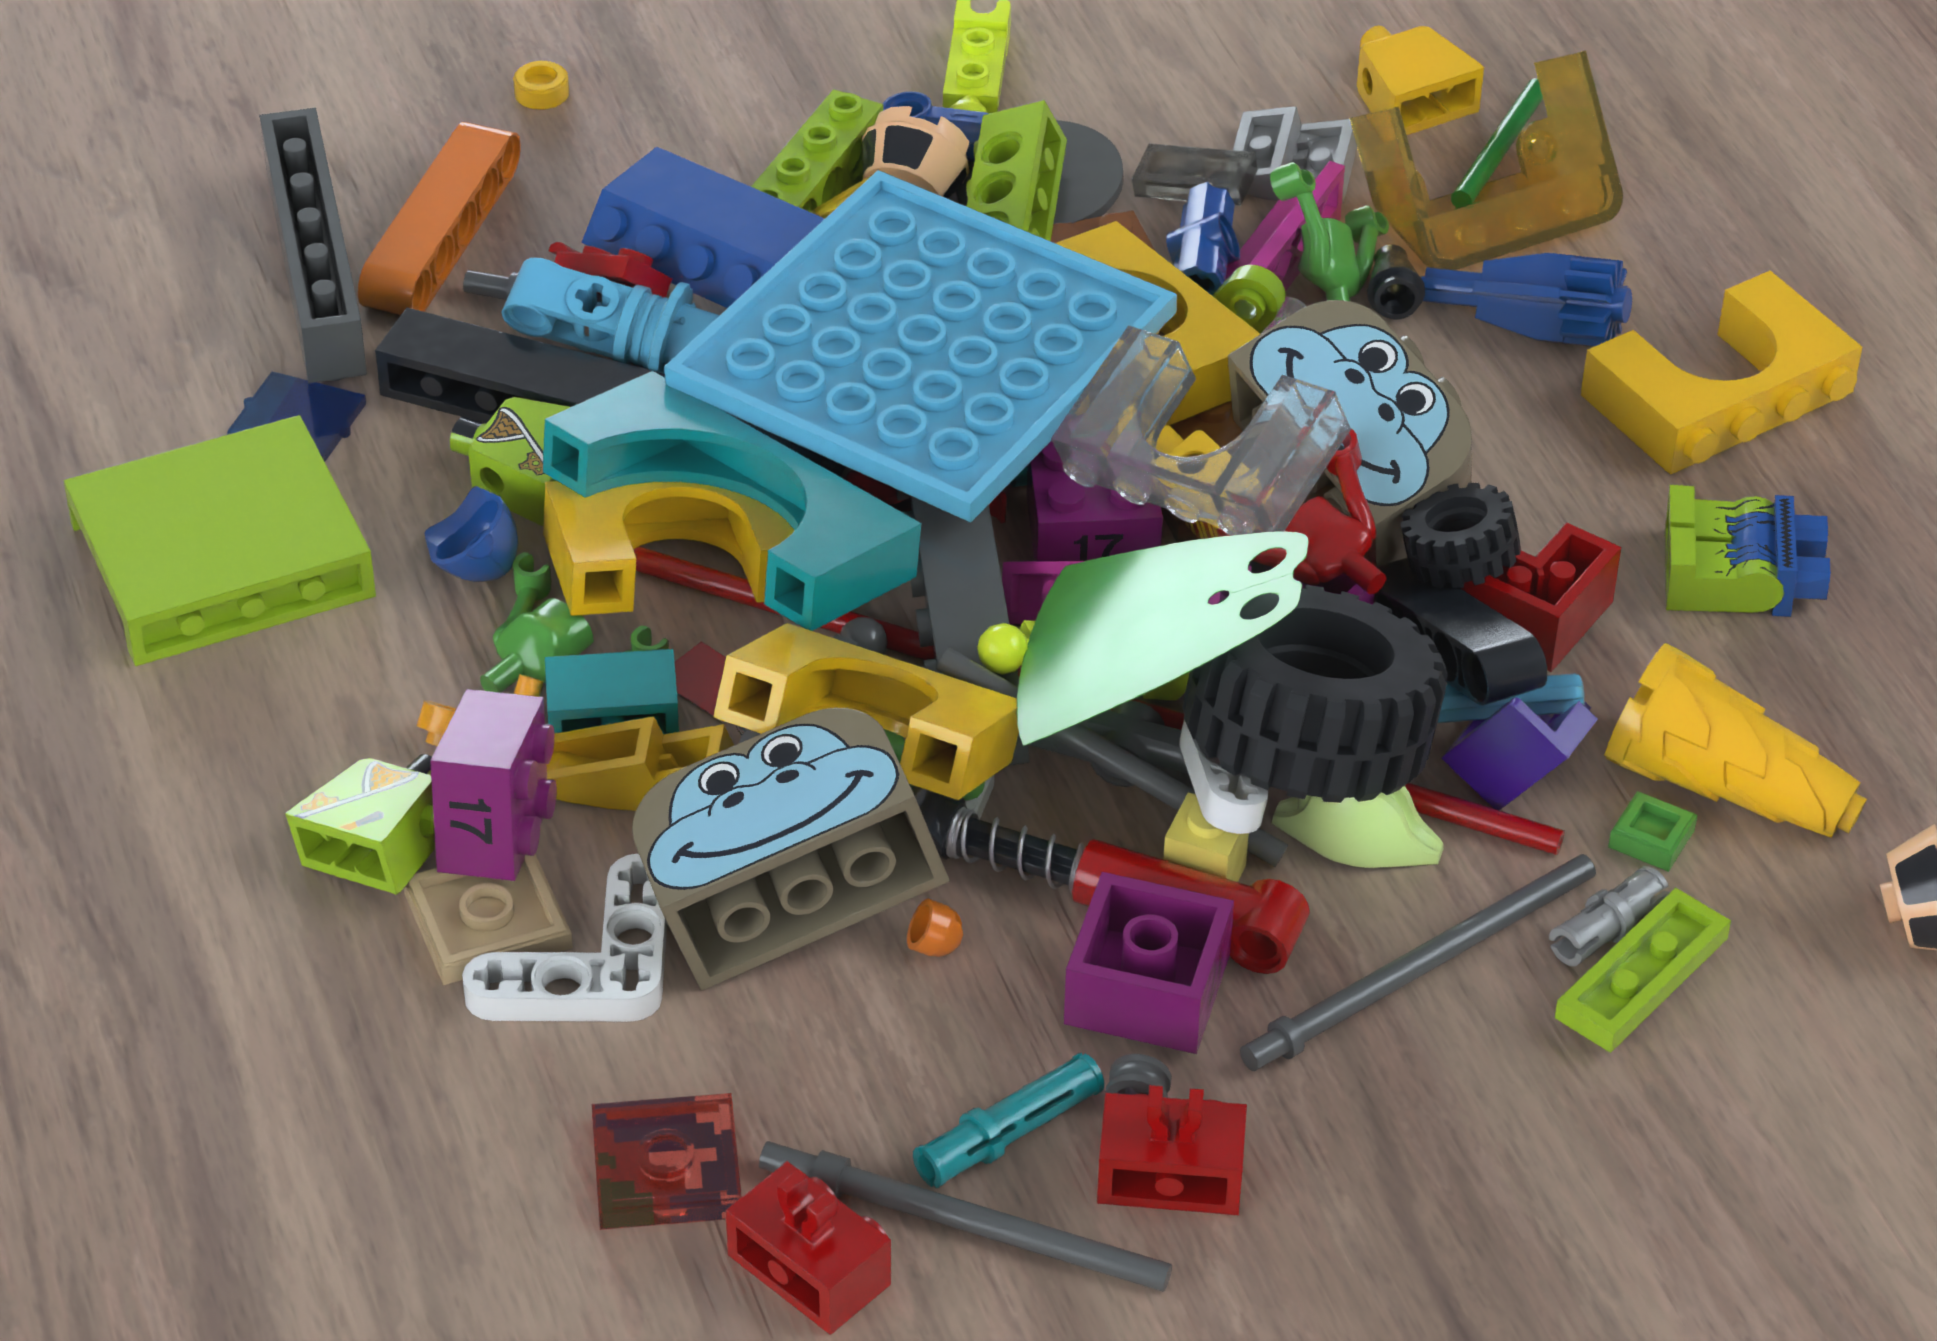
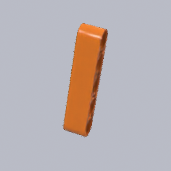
M461 122L456 127L363 265L358 282V300L363 307L399 315L404 312L406 307L423 312L426 311L513 178L521 152L520 137L516 132L469 122Z

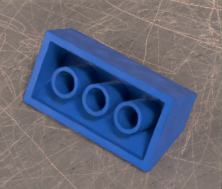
M655 147L602 189L581 243L605 250L613 255H618L620 248L643 253L653 259L652 268L672 278V284L677 285L680 282L690 284L694 294L728 308L825 218L665 149Z

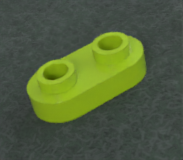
M1244 265L1237 268L1212 296L1261 334L1275 319L1285 301L1286 293L1283 283L1272 271L1258 265Z

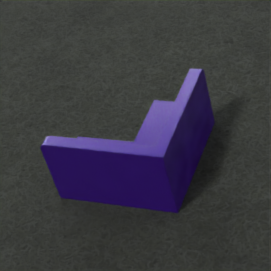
M1514 697L1486 720L1470 721L1441 758L1494 809L1501 810L1567 760L1598 718L1590 712L1592 707L1586 702L1583 705L1578 701L1562 714L1537 715L1521 699Z

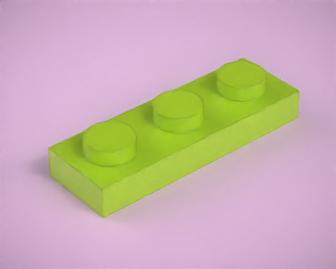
M1675 887L1557 1000L1555 1019L1611 1053L1728 939L1731 920Z

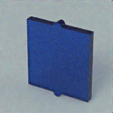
M271 371L254 396L244 399V409L228 429L227 435L300 415L325 462L340 440L351 435L350 426L365 407L366 396L317 382L308 383V380Z

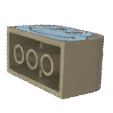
M1344 300L1317 302L1298 310L1228 354L1234 422L1304 503L1317 496H1321L1340 512L1351 517L1342 495L1338 476L1330 473L1325 467L1321 445L1326 444L1332 450H1343L1345 447L1341 441L1340 430L1351 428L1355 431L1362 456V463L1357 470V475L1374 518L1377 531L1376 538L1372 540L1371 548L1364 555L1373 565L1379 566L1407 558L1401 530L1402 515L1405 509H1413L1416 503L1423 499L1426 500L1438 491H1447L1448 485L1458 483L1459 488H1466L1469 482L1472 483L1471 426L1465 411L1461 407L1458 393L1444 377L1436 379L1427 369L1421 352L1408 336L1399 337L1385 320L1373 310L1361 304Z
M827 708L805 714L668 775L652 787L644 796L635 812L632 823L633 839L659 907L701 991L950 882L917 800L883 727L868 714L849 708Z

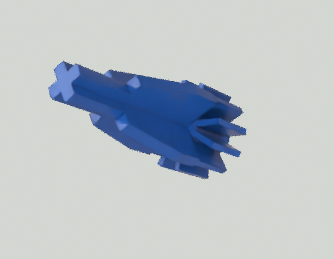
M1556 253L1483 261L1482 273L1426 267L1425 276H1422L1425 285L1423 302L1476 307L1475 318L1480 321L1537 341L1597 346L1615 338L1616 333L1621 334V323H1627L1630 317L1632 291L1628 286L1623 285L1627 274V269L1622 268L1623 261Z

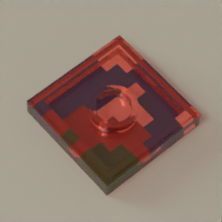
M732 1093L591 1104L600 1230L726 1220V1209L742 1197Z

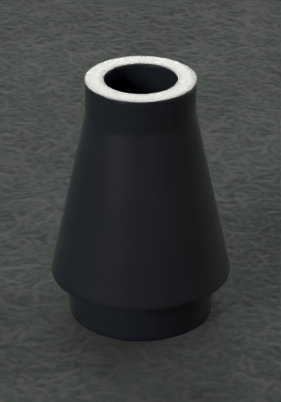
M1385 245L1378 249L1374 255V267L1367 289V298L1371 307L1386 318L1398 320L1409 317L1421 305L1425 296V285L1408 260L1406 251L1398 245Z

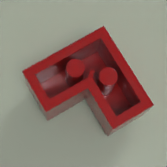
M1566 522L1536 557L1521 550L1520 555H1515L1516 562L1512 567L1502 566L1504 572L1502 575L1496 578L1488 575L1484 577L1485 583L1475 586L1472 581L1465 582L1464 588L1461 589L1529 631L1537 639L1543 650L1547 671L1552 672L1613 603L1622 547Z

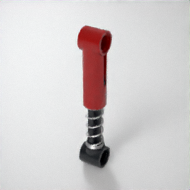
M909 784L939 856L942 859L947 860L950 857L957 859L961 857L966 862L972 863L981 858L990 861L993 869L997 872L1007 867L1017 869L1021 878L1025 881L1036 875L1046 878L1049 886L1053 889L1066 884L1069 885L1073 901L1087 907L1090 905L1101 872L1233 900L1230 957L1240 966L1252 972L1271 974L1282 970L1286 966L1310 914L1309 904L1303 894L1292 885L1280 880L1262 879L1255 881L1249 886L1096 839L1090 840L1085 849L1083 842L1079 844L1078 849L1055 843V834L1051 835L1050 840L1027 834L1028 828L1026 825L1019 832L999 826L998 817L994 819L993 824L979 820L975 811L966 807L963 797L956 800ZM967 855L974 856V858L970 859ZM995 863L1000 864V865H1003V866L998 867V866L995 865ZM1023 872L1030 873V875L1026 876ZM1051 880L1056 881V882H1059V883H1058V884H1054V883H1052Z

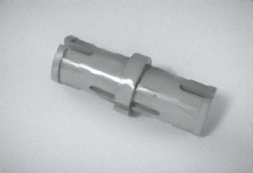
M1643 866L1614 889L1608 892L1607 889H1601L1587 899L1585 908L1580 913L1551 930L1549 934V940L1557 941L1562 936H1565L1558 942L1550 945L1552 951L1564 964L1577 966L1604 944L1611 940L1619 942L1635 927V923L1648 914L1670 893L1662 891L1657 896H1654L1661 890L1669 887L1668 882L1657 869L1651 866Z

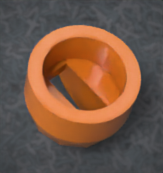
M929 898L923 900L915 910L907 932L908 948L927 956L941 957L951 954L960 946L963 937L960 916L948 905Z

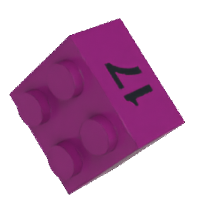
M1150 436L1052 439L1027 465L1026 491L1034 561H1088L1161 546L1163 517L1157 479L1153 470L1155 466L1154 462L1143 451V447Z
M466 689L430 760L437 872L515 881L524 862L525 855L534 856L536 854L540 838V825L543 819L552 818L557 798L556 781L547 779V764H549L552 758L555 733L553 725L545 724L544 697Z
M1101 872L1066 967L1064 1024L1197 1054L1230 957L1234 901Z

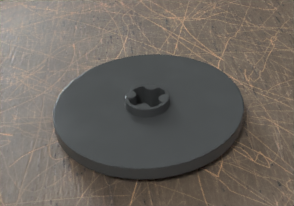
M1056 120L1067 139L1053 224L1074 223L1102 216L1114 205L1122 191L1124 172L1120 153L1115 145L1100 132L1078 123ZM968 161L970 173L956 190L958 202L964 206L967 205L968 200L966 192L967 181L972 178L974 162Z

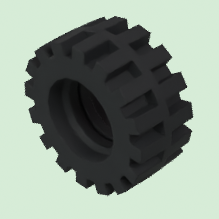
M1470 482L1466 488H1459L1458 483L1448 485L1447 491H1438L1426 500L1423 499L1416 503L1413 509H1405L1402 515L1403 521H1401L1405 551L1412 574H1416L1417 579L1423 583L1431 580L1432 586L1443 588L1446 583H1451L1452 589L1464 588V583L1470 581L1473 582L1474 586L1485 583L1484 577L1488 575L1493 578L1504 573L1502 566L1512 567L1516 562L1515 555H1520V539L1512 501H1510L1509 495L1505 491L1498 493V489L1495 486L1487 485L1481 489L1479 483Z

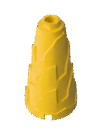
M1667 643L1660 647L1638 682L1642 685L1634 699L1629 697L1607 744L1604 754L1605 759L1654 781H1669L1715 802L1721 797L1776 823L1787 821L1832 838L1837 829L1848 834L1850 833L1867 801L1865 797L1857 794L1861 782L1820 755L1819 748L1765 716L1763 714L1765 711L1764 707L1718 680L1713 670Z

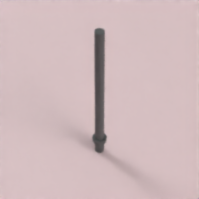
M1585 854L1576 856L1291 1019L1287 1016H1281L1270 1022L1267 1033L1240 1048L1242 1061L1251 1071H1256L1281 1056L1291 1059L1302 1053L1305 1042L1592 879L1596 875V869L1592 860Z

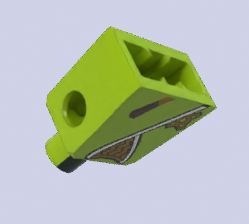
M513 397L503 402L487 424L466 417H460L454 424L450 435V449L453 452L469 456L472 488L477 486L500 496L510 511L543 526L545 482L556 481L543 473L545 419L570 407Z
M420 754L406 768L372 758L359 760L292 807L285 815L301 865L396 895L400 893L435 849L430 762L432 756Z

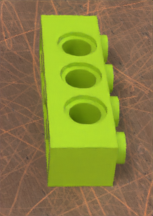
M833 89L751 187L811 212L821 204L863 180L862 137L867 128L875 124L879 112L883 111V104L859 97L853 93Z
M1045 100L983 115L979 139L975 141L973 148L975 161L972 178L967 181L966 185L968 198L966 207L1051 241L1067 139Z

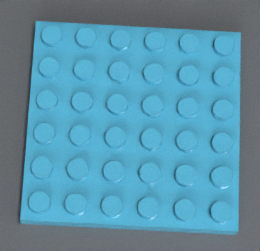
M877 170L664 366L666 385L709 403L726 413L971 523L1177 313V294Z

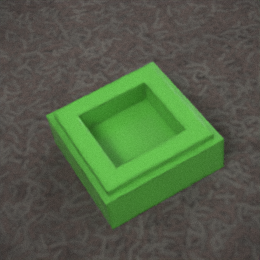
M1637 791L1611 830L1608 848L1669 872L1694 833L1698 815Z

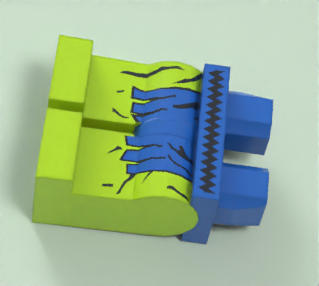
M1669 486L1664 529L1666 610L1756 613L1772 609V616L1791 617L1794 598L1827 600L1831 574L1830 558H1824L1828 542L1827 516L1795 515L1794 496L1775 495L1774 503L1766 498L1757 496L1745 497L1735 502L1695 499V486Z

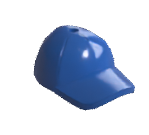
M474 486L469 491L462 504L453 514L429 527L424 533L432 562L443 571L457 578L472 582L493 581L506 575L513 567L512 564L518 549L517 528L509 508L500 496L477 486Z

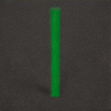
M1538 78L1529 80L1451 195V202L1456 208L1460 210L1469 209L1547 94L1548 87L1543 80Z

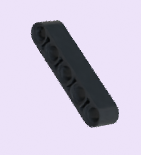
M1407 558L1376 566L1386 575V581L1383 587L1375 593L1374 603L1377 602L1390 608L1392 615L1399 619L1406 617L1418 626L1421 635H1428L1444 661L1448 675L1447 684L1482 706L1541 689L1546 685V659L1539 642L1529 631L1461 588L1452 589L1451 583H1446L1443 588L1433 587L1431 580L1426 583L1419 581L1417 575L1412 574Z

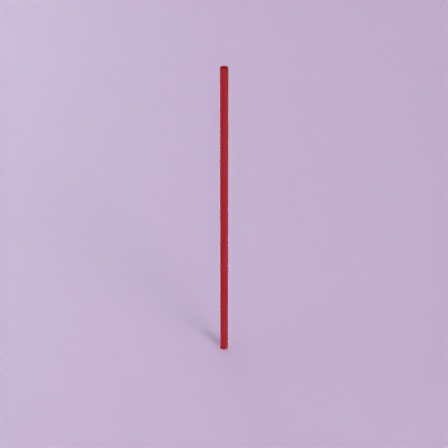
M641 546L634 549L636 571L783 616L764 605V602H756L750 584L745 578ZM850 611L819 628L840 634L842 627L849 621L857 617H872ZM872 618L880 623L885 630L888 638L887 649L923 660L934 658L933 646L920 647L917 631ZM1022 665L1017 669L1019 677ZM1135 698L1130 700L1152 707L1160 714L1165 726L1182 730L1184 713ZM1412 783L1405 785L1418 813L1550 854L1558 855L1561 849L1565 830Z

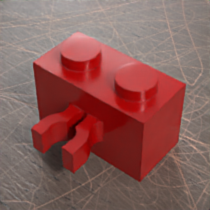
M1149 1085L1148 1095L1105 1093L1099 1154L1097 1204L1239 1215L1247 1104L1227 1103L1211 1099L1203 1100L1204 1089L1190 1088L1189 1099L1163 1097V1086Z
M788 1161L726 1209L728 1256L829 1335L833 1334L891 1285V1239L882 1226L871 1217H861L838 1200L834 1192L824 1181L817 1177L809 1178Z

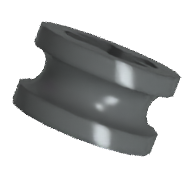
M1124 1055L1117 1058L1111 1065L1109 1073L1110 1082L1106 1086L1105 1093L1148 1095L1149 1085L1163 1086V1097L1168 1098L1167 1093L1171 1087L1172 1075L1165 1064L1149 1055Z

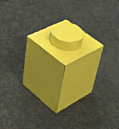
M1188 792L1165 835L1163 860L1238 882L1246 867L1249 833L1236 834L1226 832L1208 823L1202 815L1196 794Z

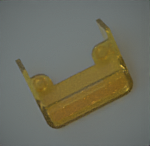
M1586 50L1534 62L1548 117L1530 122L1518 135L1516 153L1521 172L1487 182L1475 201L1462 207L1456 208L1452 204V193L1432 200L1429 199L1425 181L1415 168L1399 107L1349 118L1375 209L1386 216L1393 230L1427 267L1457 270L1606 223L1618 214L1623 203V190Z

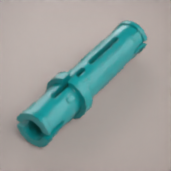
M1082 1052L1078 1053L1071 1060L1035 1081L1024 1085L1021 1089L985 1110L978 1107L965 1112L959 1118V1125L925 1145H919L913 1150V1161L919 1175L930 1187L940 1188L946 1181L980 1161L985 1164H991L1004 1155L1007 1145L1041 1125L1050 1122L1053 1118L1092 1095L1101 1093L1104 1090L1105 1082L1099 1066L1088 1054L1082 1055Z

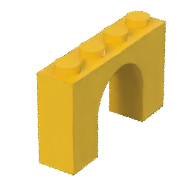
M1117 221L1055 243L1177 294V313L1159 330L1165 335L1148 341L1117 373L1113 401L1150 432H1154L1163 426L1174 424L1231 401L1228 354L1259 336L1260 333Z
M1769 270L1725 289L1717 334L1755 366L1760 373L1737 380H1713L1695 376L1675 366L1636 331L1631 330L1587 349L1580 395L1671 475L1693 464L1702 463L1711 456L1742 442L1751 441L1757 435L1786 422L1795 421L1810 411L1832 401L1841 400L1854 392L1863 347Z
M558 481L545 482L543 536L571 616L633 612L636 574L634 549L650 542L667 539L701 541L729 552L743 567L756 602H764L768 550L780 544L794 532L791 525L768 506L740 493L710 485L685 482H648L612 488L585 498Z
M789 623L776 628L726 656L713 718L762 734L817 710L849 708L861 711L873 717L883 729L906 738L900 765L909 784L956 800L961 799L1012 763L1019 734L1016 714L1018 708L1017 698Z

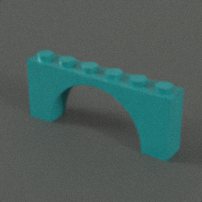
M654 371L648 372L545 419L543 473L585 498L605 490L631 484L648 482L696 483L740 493L759 501L782 516L791 525L794 532L780 544L768 550L764 605L807 630L813 631L912 580L917 575L922 523L725 411L666 385L665 377Z

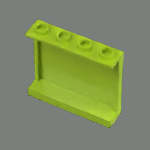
M300 415L63 480L71 526L74 531L81 530L123 621L128 652L135 666L376 597L371 550Z

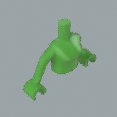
M1294 162L1275 168L1270 173V181L1274 193L1281 201L1297 197L1306 221L1301 226L1303 253L1298 264L1300 273L1311 283L1326 292V300L1350 301V298L1362 289L1369 276L1374 261L1377 237L1388 233L1389 222L1386 216L1380 212H1374L1370 206L1366 205L1347 213L1345 223L1337 219L1322 218L1312 192L1316 186L1312 173L1306 169H1300ZM1354 242L1359 243L1356 255L1354 249Z
M526 552L517 555L512 564L515 592L518 596L507 620L495 630L492 636L497 654L502 661L480 677L481 685L485 691L502 693L518 680L519 674L533 677L546 683L545 657L580 655L594 642L589 623L582 615L571 616L566 603L555 598H549L532 611L535 601L547 597L551 591V569L546 564L534 572L533 556ZM641 625L631 634V650L624 652L669 649V640L663 638L658 644L651 646V629Z

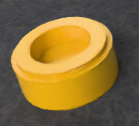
M542 60L529 62L521 66L513 76L515 98L521 105L527 108L537 110L554 108L565 102L569 96L568 73L565 68L557 63Z

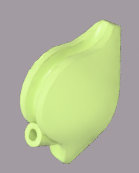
M1405 786L1390 795H1385L1381 792L1373 800L1360 802L1354 797L1344 798L1341 803L1323 802L1322 797L1307 795L1305 799L1291 797L1278 803L1271 823L1323 857L1355 867L1380 868L1439 864L1444 849L1442 840L1417 813L1411 795Z

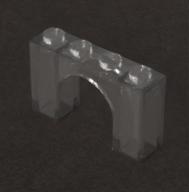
M1128 325L1051 438L1063 462L1065 473L1082 486L1094 487L1096 484L1114 490L1134 504L1143 505L1148 502L1168 509L1176 517L1186 522L1194 523L1200 520L1218 526L1230 536L1262 532H1284L1351 430L1336 392L1281 375L1249 425L1233 441L1218 450L1204 455L1191 457L1168 455L1156 450L1159 435L1196 378L1179 341Z

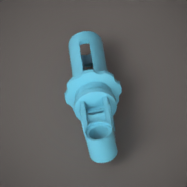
M529 258L523 262L502 309L504 321L522 334L531 337H543L576 347L584 352L613 358V361L628 365L633 363L635 366H643L645 369L665 374L664 366L720 315L696 308L695 303H692L693 289L690 288V284L684 282L676 285L669 298H662V296L656 294L652 295L649 287L637 284L632 288L609 281L604 277L593 276L562 267L555 262L543 258ZM597 292L601 293L602 303L597 302ZM584 326L589 327V336L585 335Z

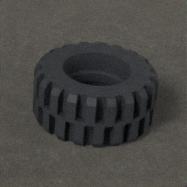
M1306 585L1301 590L1300 601L1297 607L1284 619L1245 643L1190 671L1182 708L1186 725L1192 738L1196 739L1201 751L1209 759L1217 757L1221 768L1232 775L1242 774L1250 778L1251 784L1266 790L1273 787L1287 791L1286 796L1305 799L1306 795L1322 797L1323 802L1341 803L1344 798L1354 797L1360 802L1373 800L1381 792L1385 795H1390L1400 790L1416 778L1425 768L1445 695L1448 675L1444 661L1435 643L1428 635H1421L1418 626L1406 617L1399 619L1392 615L1390 608L1377 602L1371 605L1360 601L1359 596L1341 591L1340 595L1325 592L1324 587ZM1268 593L1252 599L1242 608L1240 616L1243 619L1251 620L1266 615L1277 606L1279 596Z

